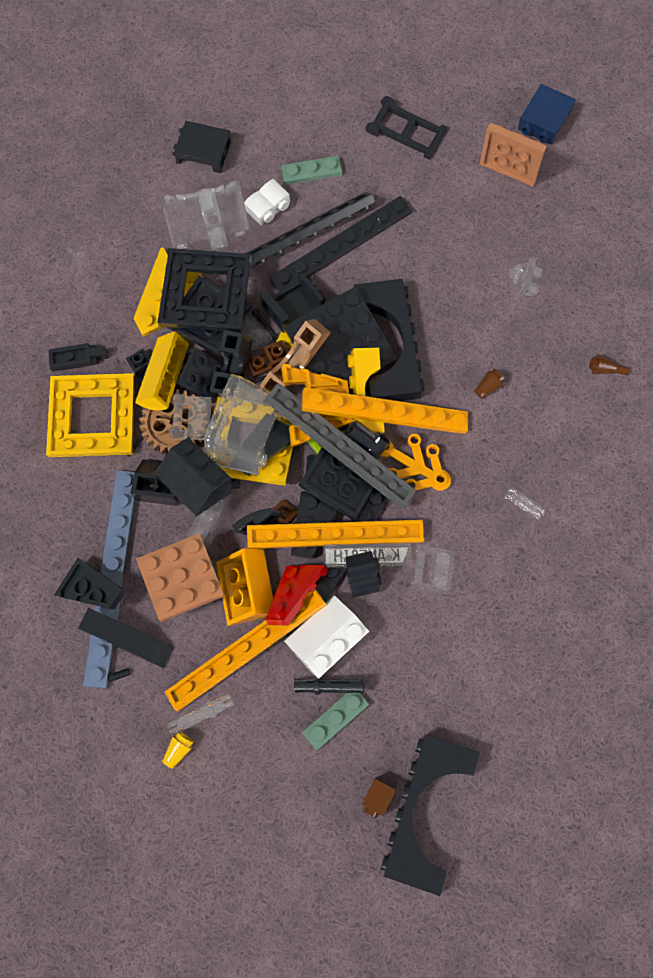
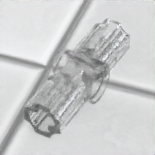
M214 188L201 189L197 192L211 250L218 252L228 249L229 246ZM215 216L218 218V222L216 224H209L207 222L208 218Z

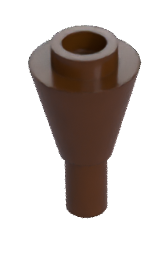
M597 354L590 360L589 369L592 370V374L618 373L628 375L629 367L617 365V363L600 354Z

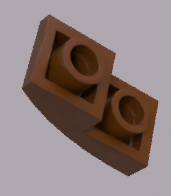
M283 340L263 347V352L248 358L247 366L253 379L270 372L285 358L288 350Z

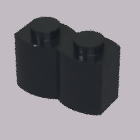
M371 551L346 556L345 563L352 597L379 592L378 585H382L380 573L376 572L380 570L378 558L373 557Z

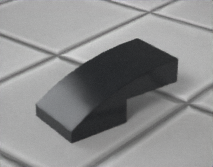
M272 508L258 510L241 518L232 527L236 533L247 535V525H271L283 514L281 511Z

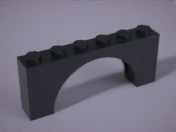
M403 278L354 284L370 312L388 319L397 328L403 342V351L397 363L384 374L368 378L369 396L393 401L421 399V393L425 391L424 380L419 378L421 362L416 360L418 345L417 341H413L412 335H415L414 323H410L409 319L412 316L411 305L406 302L409 294L408 287L403 284Z
M425 734L423 739H418L415 752L419 753L417 762L412 761L408 775H411L412 779L410 785L405 784L401 797L405 799L403 809L398 807L394 821L398 823L396 832L391 831L387 844L391 847L389 856L384 855L380 870L384 871L383 876L440 896L447 871L432 864L418 847L412 826L414 807L422 791L437 778L450 774L474 776L480 752Z

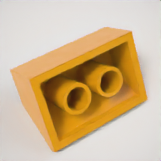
M243 548L217 561L219 582L224 593L222 598L227 626L266 618L273 601L264 549Z

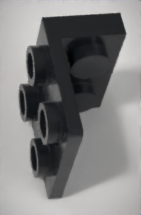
M196 347L188 350L174 390L185 388L207 402L214 403L218 395L209 392L214 371L220 372L224 364Z

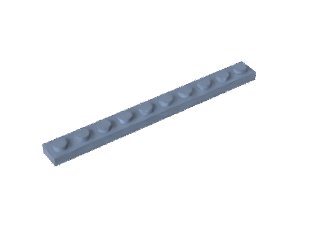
M128 471L116 472L101 573L120 587L123 586L135 499L130 493L134 472ZM120 602L115 610L95 606V611L117 620ZM92 635L83 686L107 689L113 645Z

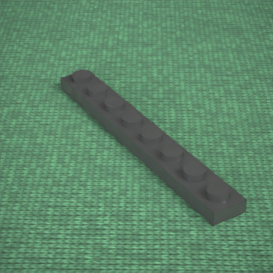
M278 383L265 397L264 402L401 509L416 492L414 488L318 413L302 411V401Z

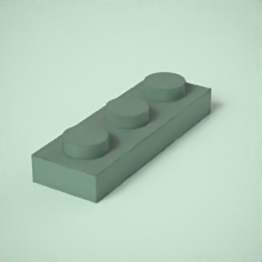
M339 156L281 165L284 185L342 176Z
M347 693L305 729L302 734L318 751L367 708L369 704L360 693Z

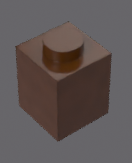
M374 779L362 803V806L366 807L364 812L374 818H377L378 814L384 816L396 790Z

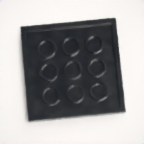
M356 286L283 327L292 345L294 344V336L307 320L316 319L331 333L308 363L306 369L311 373L325 374L347 380L348 387L349 376H352V369L348 367V355H351L354 348H379L380 369L397 359Z

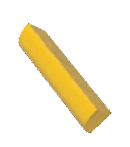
M174 331L157 339L135 402L144 408L160 411L169 407L189 343L178 332Z

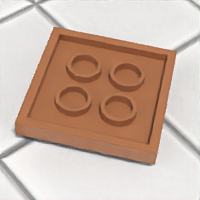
M490 123L486 131L480 165L533 187L537 180L547 146L539 141H534L519 133L507 130L500 125Z
M200 533L136 558L160 622L224 596Z

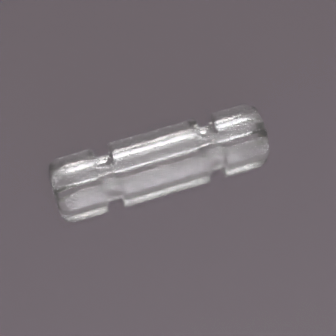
M511 487L507 490L504 496L505 499L515 502L514 505L527 513H532L531 516L536 519L542 517L545 512L543 507L540 505L536 506L535 502L523 494H517L518 491Z

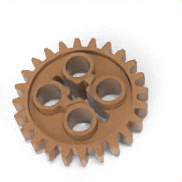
M177 389L175 394L172 395L169 407L173 408L171 412L165 413L164 410L156 411L150 409L142 410L145 417L140 418V422L143 424L140 426V429L143 431V438L147 439L148 446L153 445L154 451L160 448L161 454L164 455L166 451L169 452L173 446L188 437L194 443L196 441L203 443L201 435L207 436L204 428H209V424L206 422L209 417L208 414H204L206 408L205 406L201 407V400L195 401L196 397L194 394L188 398L187 391L180 395L179 389ZM186 414L193 415L190 419L183 418ZM159 426H165L163 431H156ZM178 433H185L184 437L176 438Z

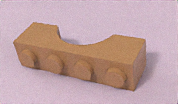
M316 319L305 321L294 336V344L288 354L268 373L258 388L268 395L279 383L289 391L293 385H283L281 366L289 364L293 368L305 369L331 332Z

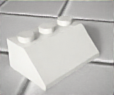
M336 596L330 598L326 602L327 606L307 619L284 640L295 655L317 678H320L369 632L357 616Z

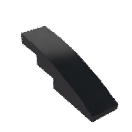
M90 608L87 609L78 627L83 632L161 668H164L173 647Z

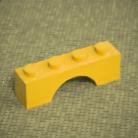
M354 348L351 355H348V367L352 369V376H349V388L353 389V395L366 396L365 384L368 377L380 370L379 348ZM353 418V422L358 420L373 432L384 433L383 422Z

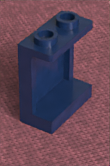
M540 84L520 117L518 130H521L525 135L538 138L542 143L552 145L566 117L571 114L576 99Z

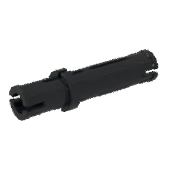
M295 678L294 691L295 693H315V695H321V693L364 694V679Z

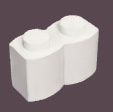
M272 179L244 202L245 211L260 225H263L265 222L270 223L276 213L288 208L290 196L286 190Z

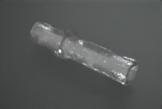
M230 692L216 700H208L205 702V705L167 722L168 729L177 725L176 728L169 730L170 734L173 736L207 718H215L218 713L232 706L234 707V700L224 704L225 701L232 698Z

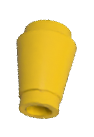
M182 732L173 735L162 762L173 769L192 749L191 745L194 741Z

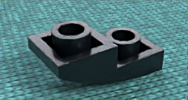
M143 348L126 358L141 384L150 362V357Z

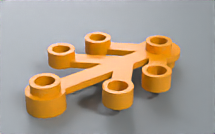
M411 434L408 437V445L412 449L414 459L393 448L391 442L388 446L389 449L384 450L380 455L382 458L390 456L409 467L400 470L395 468L389 469L401 479L420 474L425 476L427 479L415 481L414 479L406 480L407 484H414L415 490L432 487L437 491H444L450 486L451 477L448 472L442 470L438 457L439 447L431 444L426 450V455L431 460L432 471L425 466L420 448L421 438L418 434ZM415 438L418 440V443L413 444L410 440ZM435 449L437 453L430 454L429 450ZM442 477L444 479V482L440 483L436 480V478Z

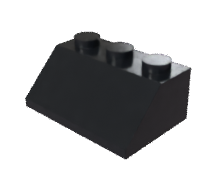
M189 437L173 446L154 472L155 476L196 517L231 494V477Z

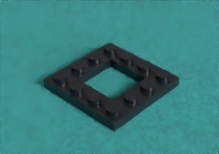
M169 248L157 322L158 326L213 331L227 330L242 333L251 254ZM188 272L227 275L223 308L183 305Z

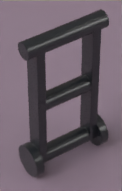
M384 96L381 100L382 107L374 121L367 123L365 127L367 133L374 136L379 134L385 135L405 146L424 153V157L430 160L445 135L447 127L445 125L439 127L397 107L394 99ZM388 111L408 120L401 134L380 125ZM415 124L436 133L429 147L408 138Z

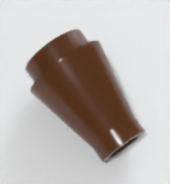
M494 368L486 373L474 392L483 399L502 387L505 378Z

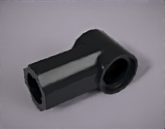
M358 420L352 421L345 432L348 438L375 459L390 445L389 440L378 431L373 432Z

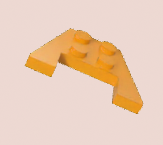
M289 364L281 366L283 385L305 384L306 388L349 394L347 380L325 374L311 373L307 369L293 368ZM319 414L337 429L349 425L353 421V418ZM295 425L289 427L291 447L312 440Z

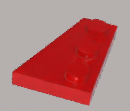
M325 565L286 566L265 618L268 625L288 626L304 605L303 599L308 592H313L317 587L316 581L320 576H325L328 572Z

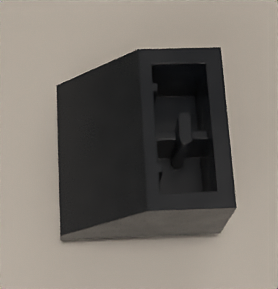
M142 459L134 472L130 492L135 501L178 506L179 499L154 474L162 461Z

